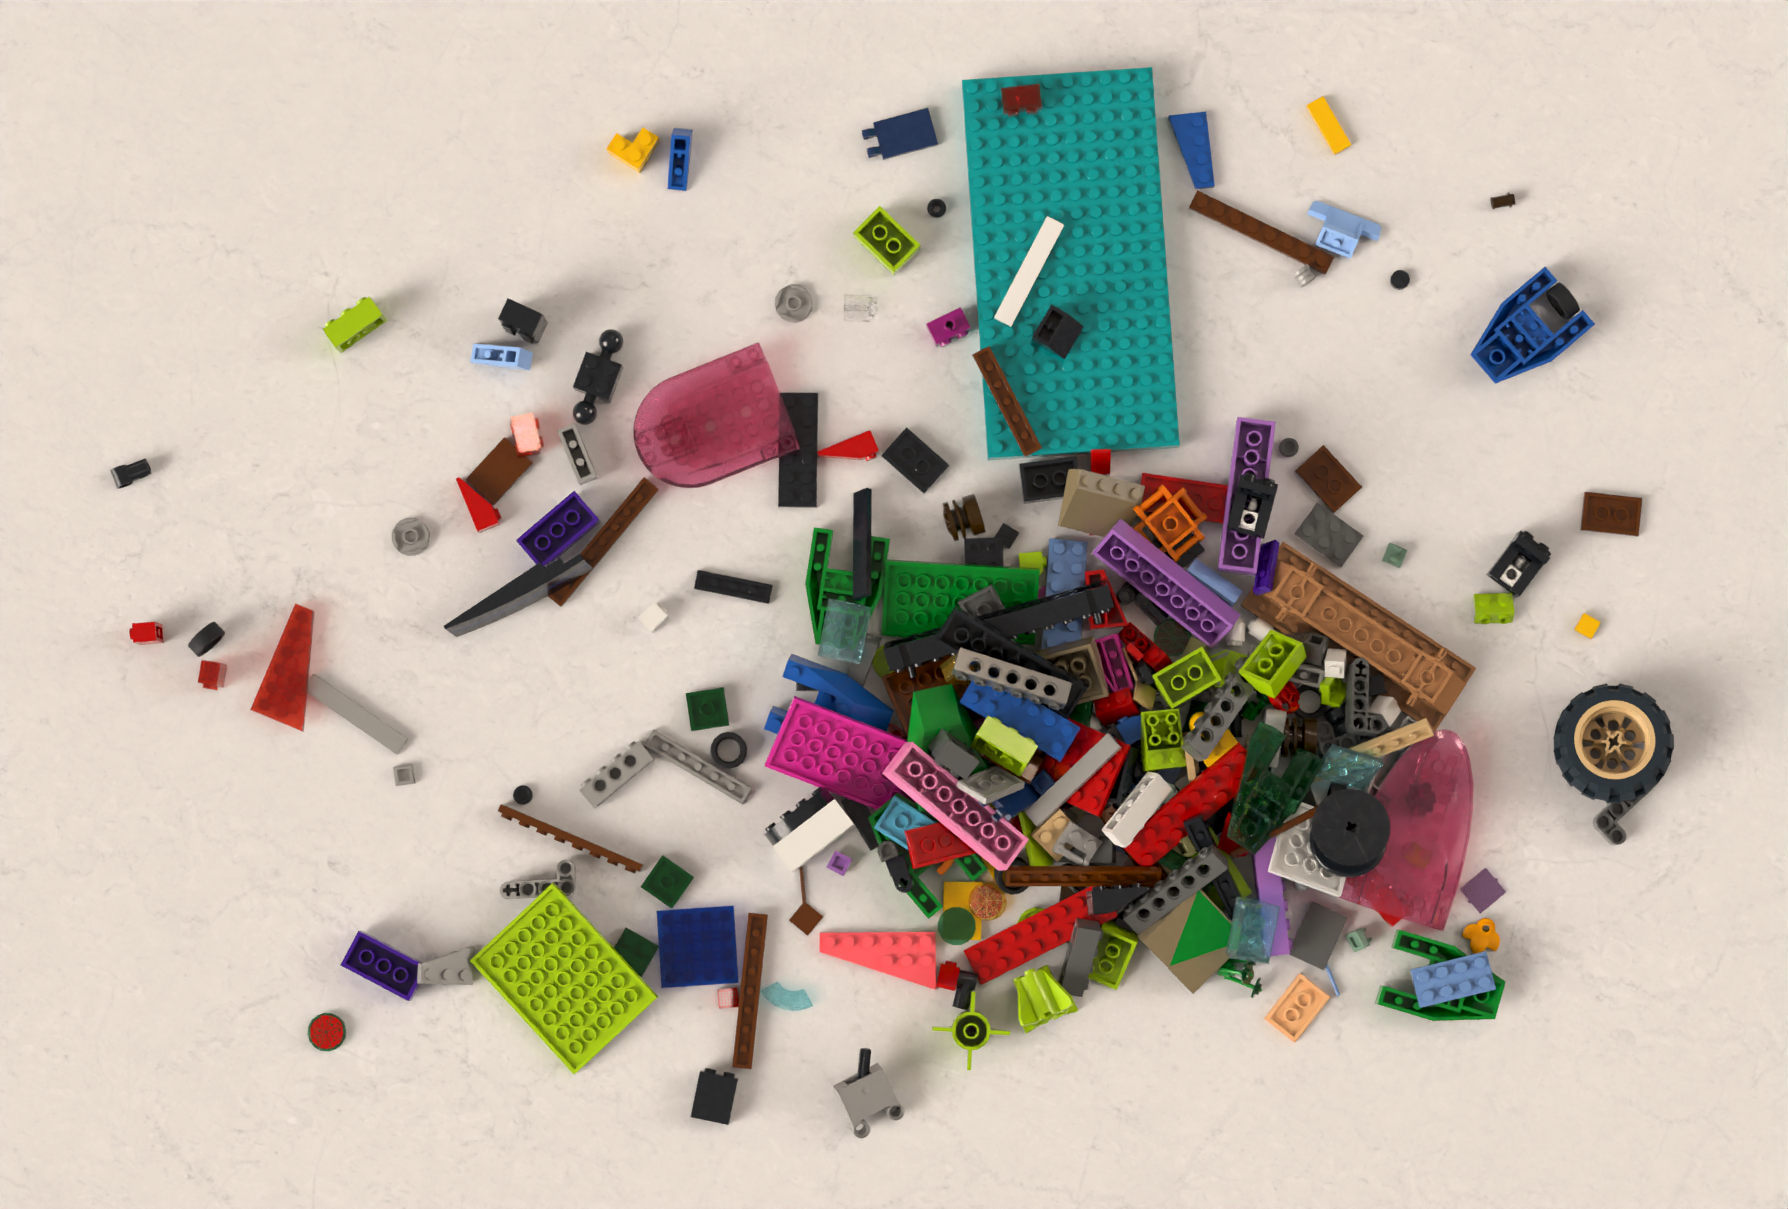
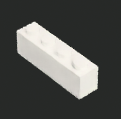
M1148 771L1102 828V831L1115 845L1126 848L1132 843L1136 834L1143 829L1144 824L1156 812L1162 801L1168 797L1172 788L1159 774Z

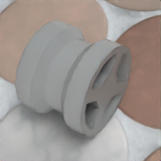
M1308 264L1293 274V277L1299 280L1301 288L1317 277L1314 273H1311Z

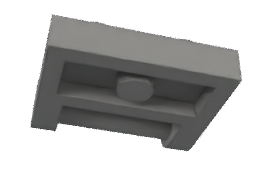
M1070 821L1053 845L1052 851L1065 856L1076 863L1077 866H1088L1089 861L1102 844V841ZM1067 842L1084 853L1083 856L1079 857L1066 849L1064 844Z

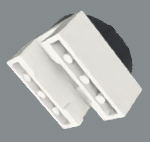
M817 788L811 793L813 797L808 800L803 798L795 805L797 808L793 812L790 810L786 811L780 816L781 821L775 824L773 822L765 828L767 833L764 835L791 872H795L854 826V823L827 788Z

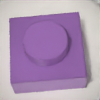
M835 850L826 868L844 876L852 859Z

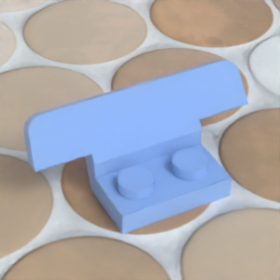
M1314 201L1307 213L1324 220L1315 245L1350 259L1360 235L1375 241L1379 239L1381 232L1379 224L1325 203Z

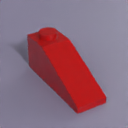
M871 430L817 451V453L822 458L866 459V461L877 458L876 454L879 453Z
M460 477L456 478L477 532L481 533L501 525L499 520L502 517L498 508L494 509L490 503Z

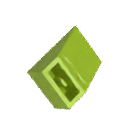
M1179 708L1141 712L1140 753L1143 772L1185 767V752L1181 748L1183 736Z

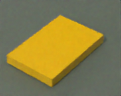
M944 881L942 940H981V917H978L976 912L974 913L970 903L972 902L973 893L978 887L982 886V882Z

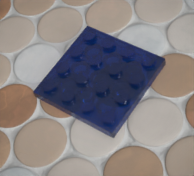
M734 906L657 911L661 988L739 983Z

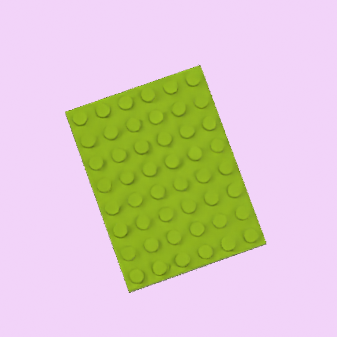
M554 882L470 960L574 1075L658 998V995Z

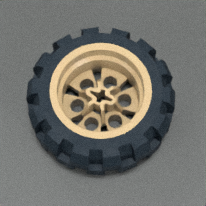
M1620 683L1618 686H1608V684L1593 686L1592 689L1584 693L1581 692L1574 697L1565 710L1562 711L1557 721L1553 737V752L1556 764L1559 765L1563 773L1562 776L1571 787L1574 786L1582 795L1592 800L1599 799L1606 801V803H1621V801L1630 799L1633 801L1645 795L1653 787H1656L1670 765L1674 750V734L1671 732V722L1665 711L1661 710L1656 704V700L1646 692L1641 693L1633 689V686ZM1598 717H1601L1605 727L1602 729L1595 721ZM1626 717L1630 719L1632 722L1624 730V728H1621V726ZM1615 722L1618 725V729L1611 731L1607 726L1608 723ZM1598 731L1601 734V738L1594 740L1591 738L1590 733ZM1631 732L1634 734L1635 739L1628 741L1625 739L1624 734ZM1616 737H1618L1616 742L1618 746L1614 745L1610 750H1608L1610 747V741H1613ZM1582 740L1593 743V746L1583 747ZM1636 743H1644V750L1633 748L1632 746ZM1597 750L1601 756L1598 759H1593L1590 756V752ZM1627 751L1632 752L1634 759L1627 760L1624 757V753ZM1602 760L1604 764L1602 769H1599L1596 765ZM1614 760L1617 763V768H1608L1607 761ZM1623 761L1629 769L1623 771L1620 762Z

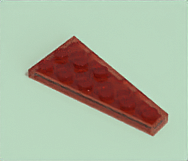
M295 603L250 710L304 732L314 611Z

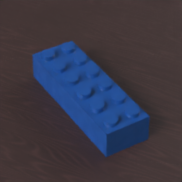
M971 681L960 700V704L985 719L987 716L999 719L1006 727H1012L1017 730L1019 735L1032 739L1038 745V750L1060 763L1062 762L1080 731L1079 726L1045 706L1031 702L1028 698H1016L1009 692H997L992 689L993 687L987 685L978 686L974 684V681Z

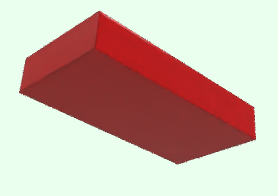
M1129 643L1125 647V651L1128 653L1130 660L1140 664L1144 655Z

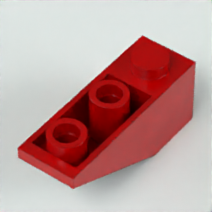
M1131 622L1128 623L1129 627H1124L1118 633L1120 639L1126 645L1131 643L1144 655L1142 661L1155 673L1173 664L1168 655Z

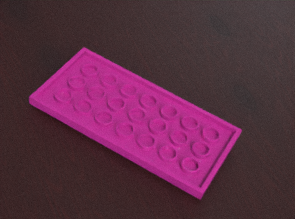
M794 696L766 759L765 767L821 787L822 789L827 788L830 792L877 810L897 793L915 803V800L882 774L904 743H907V739Z

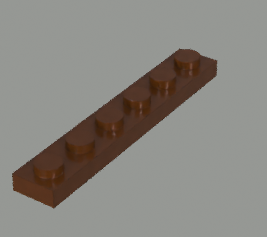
M990 346L972 354L1024 457L1041 450L1042 447Z

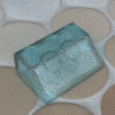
M829 599L818 656L860 664L871 607Z
M1237 897L1226 953L1232 959L1269 964L1280 907L1257 899Z

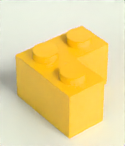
M643 127L633 143L616 133L606 150L608 154L640 173L660 143V139Z

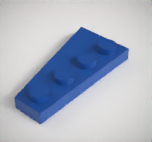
M1206 112L1169 115L1168 119L1180 146V151L1186 162L1195 190L1214 188Z

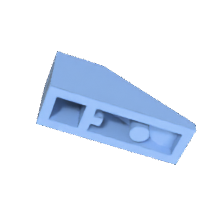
M473 344L471 363L530 371L533 352L519 347Z

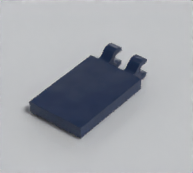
M928 108L873 122L874 128L862 130L864 140L877 137L879 146L867 148L869 158L882 155L883 160L938 145Z
M1025 782L1023 789L990 802L997 808L996 813L991 817L995 822H998L1003 817L1009 821L1031 807L1041 795L1031 783ZM978 801V803H979L983 808L988 805V804L985 805V804H983L982 802Z

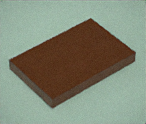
M504 437L466 480L495 505L533 462Z
M1324 445L1295 470L1333 513L1362 488Z
M1584 492L1580 530L1638 537L1642 498Z

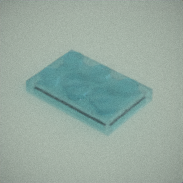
M1332 744L1313 772L1314 776L1364 790L1383 766V760Z

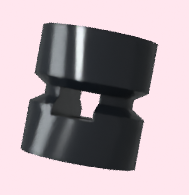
M1345 701L1340 707H1331L1323 714L1329 723L1334 724L1333 730L1338 737L1348 733L1345 729ZM1342 714L1344 715V717L1341 718L1340 720H1337V719H1336V718H1338L1339 716H1341ZM1354 720V726L1357 727L1359 723Z

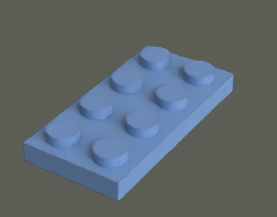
M1486 951L1410 969L1419 1008L1496 989Z

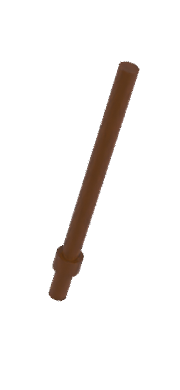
M1318 806L1251 841L1243 842L1242 846L1230 851L1232 858L1234 859L1245 852L1250 853L1262 843L1312 818Z

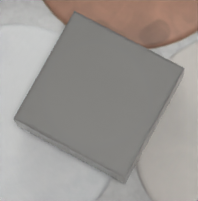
M413 764L393 767L396 786L415 784Z

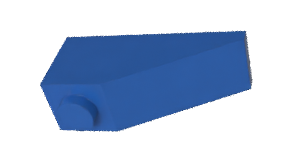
M674 128L672 131L667 189L687 190L693 132L691 129Z
M1125 716L1117 721L1119 725L1115 726L1124 743L1131 745L1141 739V716H1133L1131 718Z

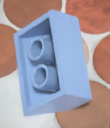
M1196 558L1186 570L1230 607L1235 604L1242 593V590Z

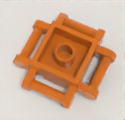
M1161 485L1158 491L1141 505H1136L1133 508V511L1142 520L1133 529L1152 543L1142 530L1146 526L1162 545L1159 550L1163 553L1167 552L1174 562H1177L1180 559L1179 557L1198 541L1201 542L1205 539L1197 527L1207 516L1194 504L1184 487L1172 496L1165 486ZM1164 496L1167 499L1148 516L1144 514V511ZM1179 498L1182 499L1196 517L1195 520H1192L1177 501ZM1193 532L1194 535L1175 551L1172 549L1179 541Z

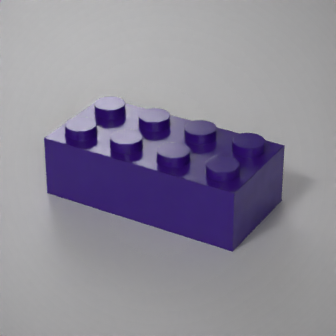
M573 491L516 541L536 565L541 563L547 567L601 521L580 496Z
M362 930L357 932L341 963L342 967L407 1001H412L420 986L417 983L418 964L422 963L421 961Z

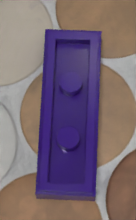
M1277 540L1261 544L1253 588V593L1257 596L1272 591L1280 544Z

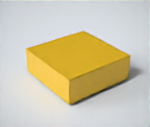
M1583 613L1574 630L1592 639L1601 622Z

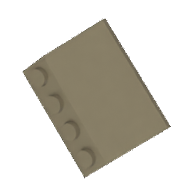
M1069 469L1058 526L1100 537H1105L1119 519H1122L1131 527L1137 516L1133 508L1136 505L1142 504L1145 486L1082 469Z
M1094 636L1034 651L1088 684V689L1077 704L1109 696Z

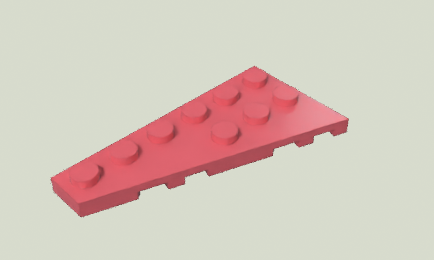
M935 932L820 933L821 953L936 990Z

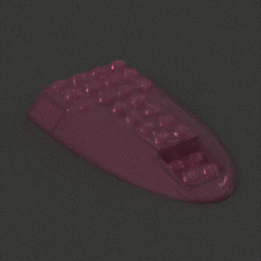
M1447 729L1433 731L1434 736L1414 743L1397 761L1382 783L1375 798L1384 806L1390 819V836L1385 854L1380 863L1370 872L1358 877H1346L1342 894L1338 897L1444 931L1466 857L1473 812L1474 784L1467 748L1456 733Z

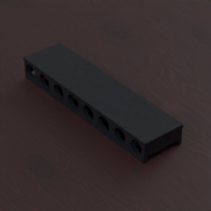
M956 605L935 637L936 643L956 655L961 647L1071 682L1072 685L1067 703L1063 709L1054 710L1048 707L1049 705L1041 703V705L1067 720L1084 692L1088 689L1087 683ZM988 671V674L995 678L997 677L994 671ZM1007 677V681L1010 684L1016 683L1013 677ZM1025 683L1027 689H1034L1032 683ZM1044 689L1046 695H1053L1050 689Z

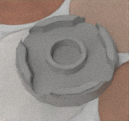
M788 285L782 288L775 297L776 311L787 322L797 323L803 321L812 311L813 301L811 295L806 288L800 285Z
M405 518L400 520L394 527L392 542L400 553L407 556H416L428 547L430 531L421 520Z

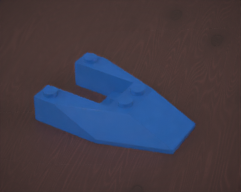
M1546 267L1542 268L1500 304L1470 354L1495 384L1553 361L1595 325L1582 310L1553 334L1529 305L1557 282V279Z
M794 654L790 655L782 677L819 690L814 704L887 731L894 712L890 707L846 673ZM773 706L764 729L778 734L787 711Z

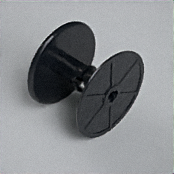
M1356 789L1334 792L1319 804L1314 813L1309 838L1312 854L1319 865L1331 874L1347 878L1362 876L1373 870L1385 854L1390 836V819L1381 802L1367 792Z

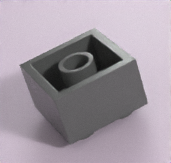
M944 729L939 731L928 746L931 751L930 755L935 759L934 762L942 768L944 766L950 769L949 772L956 778L961 776L966 780L980 762L970 747Z

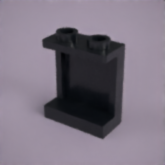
M705 1068L704 1071L701 1070L691 1117L729 1125L739 1078H736L735 1074L730 1072H724L721 1075L716 1074L715 1069Z

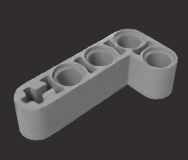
M561 860L557 865V879L505 882L500 887V894L505 899L537 898L543 892L544 884H552L554 882L566 896H571L577 888L576 866L571 860ZM566 862L571 865V871L568 874L563 873L561 869L562 865ZM565 882H569L572 885V890L569 893H565L562 890V885ZM517 884H520L519 892H511L510 896L505 892L508 885L511 888H518ZM526 884L533 886L534 890L530 895L524 892Z

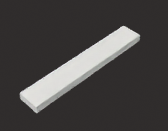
M1048 216L1046 217L994 317L996 320L1010 327L1013 325L1064 224Z

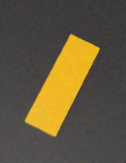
M1323 96L1306 105L1334 155L1351 146L1350 141Z

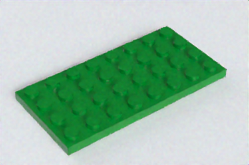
M886 559L881 635L907 637L942 627L955 605L960 607L958 604L959 600L966 598L974 592H978L990 584L993 585L1005 608L1038 599L1040 568ZM1022 633L1017 635L1018 638L1013 639L1020 644L1035 645V633L1030 635Z

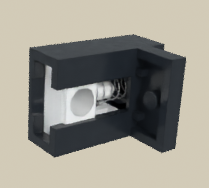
M1249 473L1240 476L1227 530L1264 539L1278 488L1275 480L1264 478V480L1256 479L1255 475ZM1247 497L1252 498V500L1249 501L1250 503L1248 504V510H1244ZM1256 500L1262 501L1259 513L1255 512L1258 506ZM1250 515L1254 518V523L1246 524L1243 518Z
M1519 531L1486 574L1516 598L1520 597L1541 567L1549 561L1552 554L1548 551V546L1542 542L1538 544L1533 540L1534 536L1527 531ZM1517 554L1522 556L1518 558L1515 563H1513L1514 565H1511V562L1514 560ZM1529 561L1527 566L1521 572L1520 568L1523 566V564L1525 565V562ZM1508 570L1515 572L1514 580L1507 578L1506 573Z

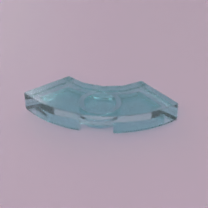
M777 981L761 990L763 996L770 1003L784 1010L799 1011L813 1006L804 989L790 991L783 988Z

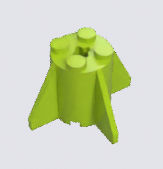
M1048 965L1038 968L1037 971L1035 968L1029 969L1024 972V977L1019 976L1013 979L1018 992L1019 1022L1023 1026L1025 1033L1031 1032L1040 1025L1049 1023L1048 1021L1053 1018L1055 1020L1061 1016L1078 1011L1072 996L1054 979Z
M971 991L970 1010L958 1014L953 1020L952 1026H932V1031L952 1032L956 1044L967 1050V1070H971L972 1050H978L983 1047L989 1040L990 1034L1010 1035V1031L990 1029V1024L986 1017L980 1012L974 1011L975 992ZM969 1025H973V1028H976L972 1035L965 1031Z

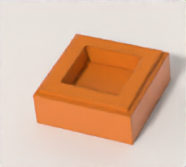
M954 860L945 861L936 871L943 875L952 866Z

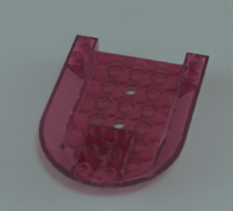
M759 342L659 383L641 402L634 421V443L644 466L661 481L680 488L705 487L800 449L792 422ZM744 407H750L751 415L743 417L741 410ZM709 421L716 423V428L713 431L706 430V424ZM678 435V443L675 445L671 444L672 436Z

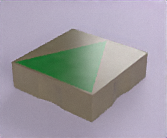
M1201 889L1137 935L1146 947L1168 967L1169 971L1192 994L1248 940Z

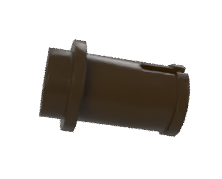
M1507 193V195L1490 197L1492 209L1506 206L1511 208L1512 205H1515L1514 194Z

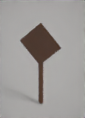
M800 867L802 905L789 921L808 936L823 916L806 903L803 867Z

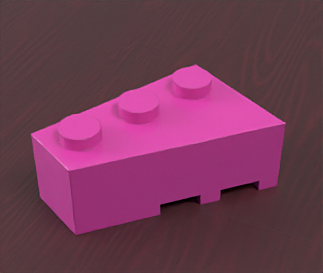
M1116 633L1095 640L1105 680L1114 692L1127 687L1130 690L1135 689L1129 665L1122 651L1123 646L1119 634Z

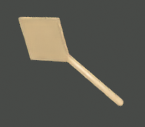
M1123 647V654L1136 681L1132 700L1152 711L1157 690L1149 685L1147 686L1146 683L1142 684L1128 653Z

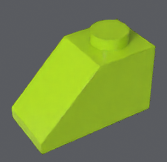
M1042 551L1019 553V567L1040 568V576L1043 573V567H1047L1046 556H1042Z

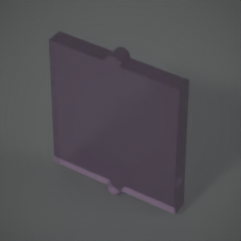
M1484 868L1460 888L1461 892L1468 899V903H1471L1480 914L1506 893L1497 882L1498 879L1494 878L1487 868Z

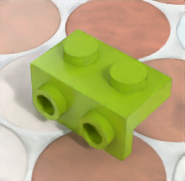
M1512 593L1473 595L1475 624H1507L1513 622L1515 610Z
M1326 677L1324 681H1321L1319 686L1321 704L1331 707H1340L1346 699V683L1342 682V678Z

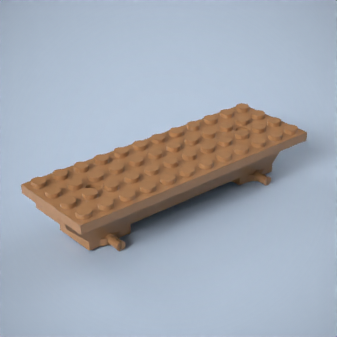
M1282 542L1279 546L1272 591L1257 596L1253 593V586L1240 605L1272 625L1284 635L1313 632L1329 637L1328 648L1347 650V665L1357 658H1365L1369 663V676L1383 674L1386 694H1381V696L1394 697L1401 712L1415 721L1426 718L1433 733L1476 670V667L1285 542Z

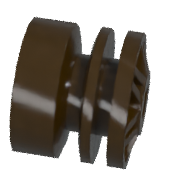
M974 494L962 497L961 507L958 506L955 500H952L954 509L951 510L948 502L943 503V517L947 530L953 537L954 542L959 541L958 531H961L963 539L966 538V529L968 528L973 536L986 532Z
M1286 717L1280 749L1281 757L1287 758L1288 750L1290 749L1291 758H1295L1297 749H1300L1302 758H1315L1317 751L1316 718H1303L1301 726H1298L1296 718H1292L1291 726H1289V718Z

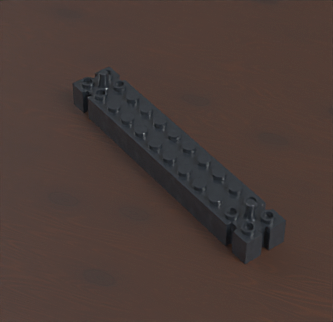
M1105 579L1090 585L1080 586L976 616V618L1011 639H1016L1019 634L1025 633V635L1036 633V629L1044 628V630L1051 629L1057 623L1068 624L1078 617L1086 619L1093 615L1095 624H1102L1101 614L1111 611L1114 604L1108 581ZM942 627L910 635L903 639L886 642L883 649L890 671L895 670V673L906 670L907 667L910 678L917 677L915 667L924 665L925 661L932 660V662L942 660L943 656L950 654L953 657L957 655L936 643L935 637Z

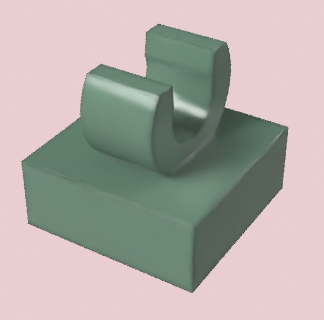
M1389 543L1382 561L1400 568L1407 549Z
M1359 928L1345 935L1354 952L1370 945L1369 942H1371L1372 938H1366L1364 934L1367 931L1366 928Z

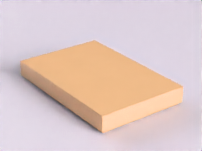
M1299 973L1264 1019L1295 1043L1329 1000L1330 996Z

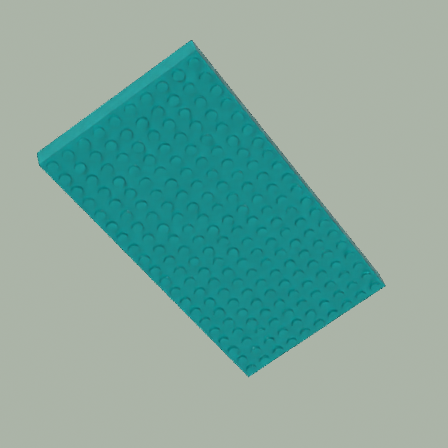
M1152 67L962 80L980 350L990 346L1042 447L1041 450L1024 457L982 376L988 461L1090 454L1092 449H1111V452L1178 448L1180 443ZM1048 216L1064 224V227L1013 325L1010 327L994 317ZM1051 304L1066 312L1084 326L1065 360L1031 341Z

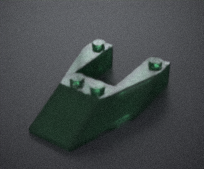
M1259 722L1250 738L1227 832L1229 839L1254 855L1271 838L1269 836L1275 828L1280 829L1285 824L1283 822L1291 814L1294 815L1297 812L1325 762L1313 753L1298 748L1283 776L1279 778L1267 769L1286 735L1275 727L1263 722Z

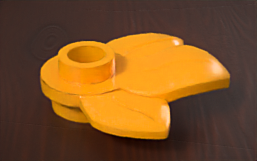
M1482 918L1476 924L1467 925L1463 930L1462 937L1471 939L1470 948L1474 954L1483 952L1487 947L1492 951H1497L1500 937L1495 932L1493 920ZM1488 925L1489 929L1484 931L1482 927Z

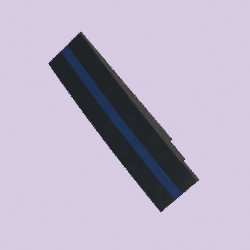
M578 554L566 563L559 558L547 567L538 563L444 625V628L456 637L472 632L538 602L594 568L581 554Z

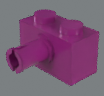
M961 307L926 324L936 347L939 345L945 347L952 343V339L956 337L961 339L969 334L968 331L971 330Z

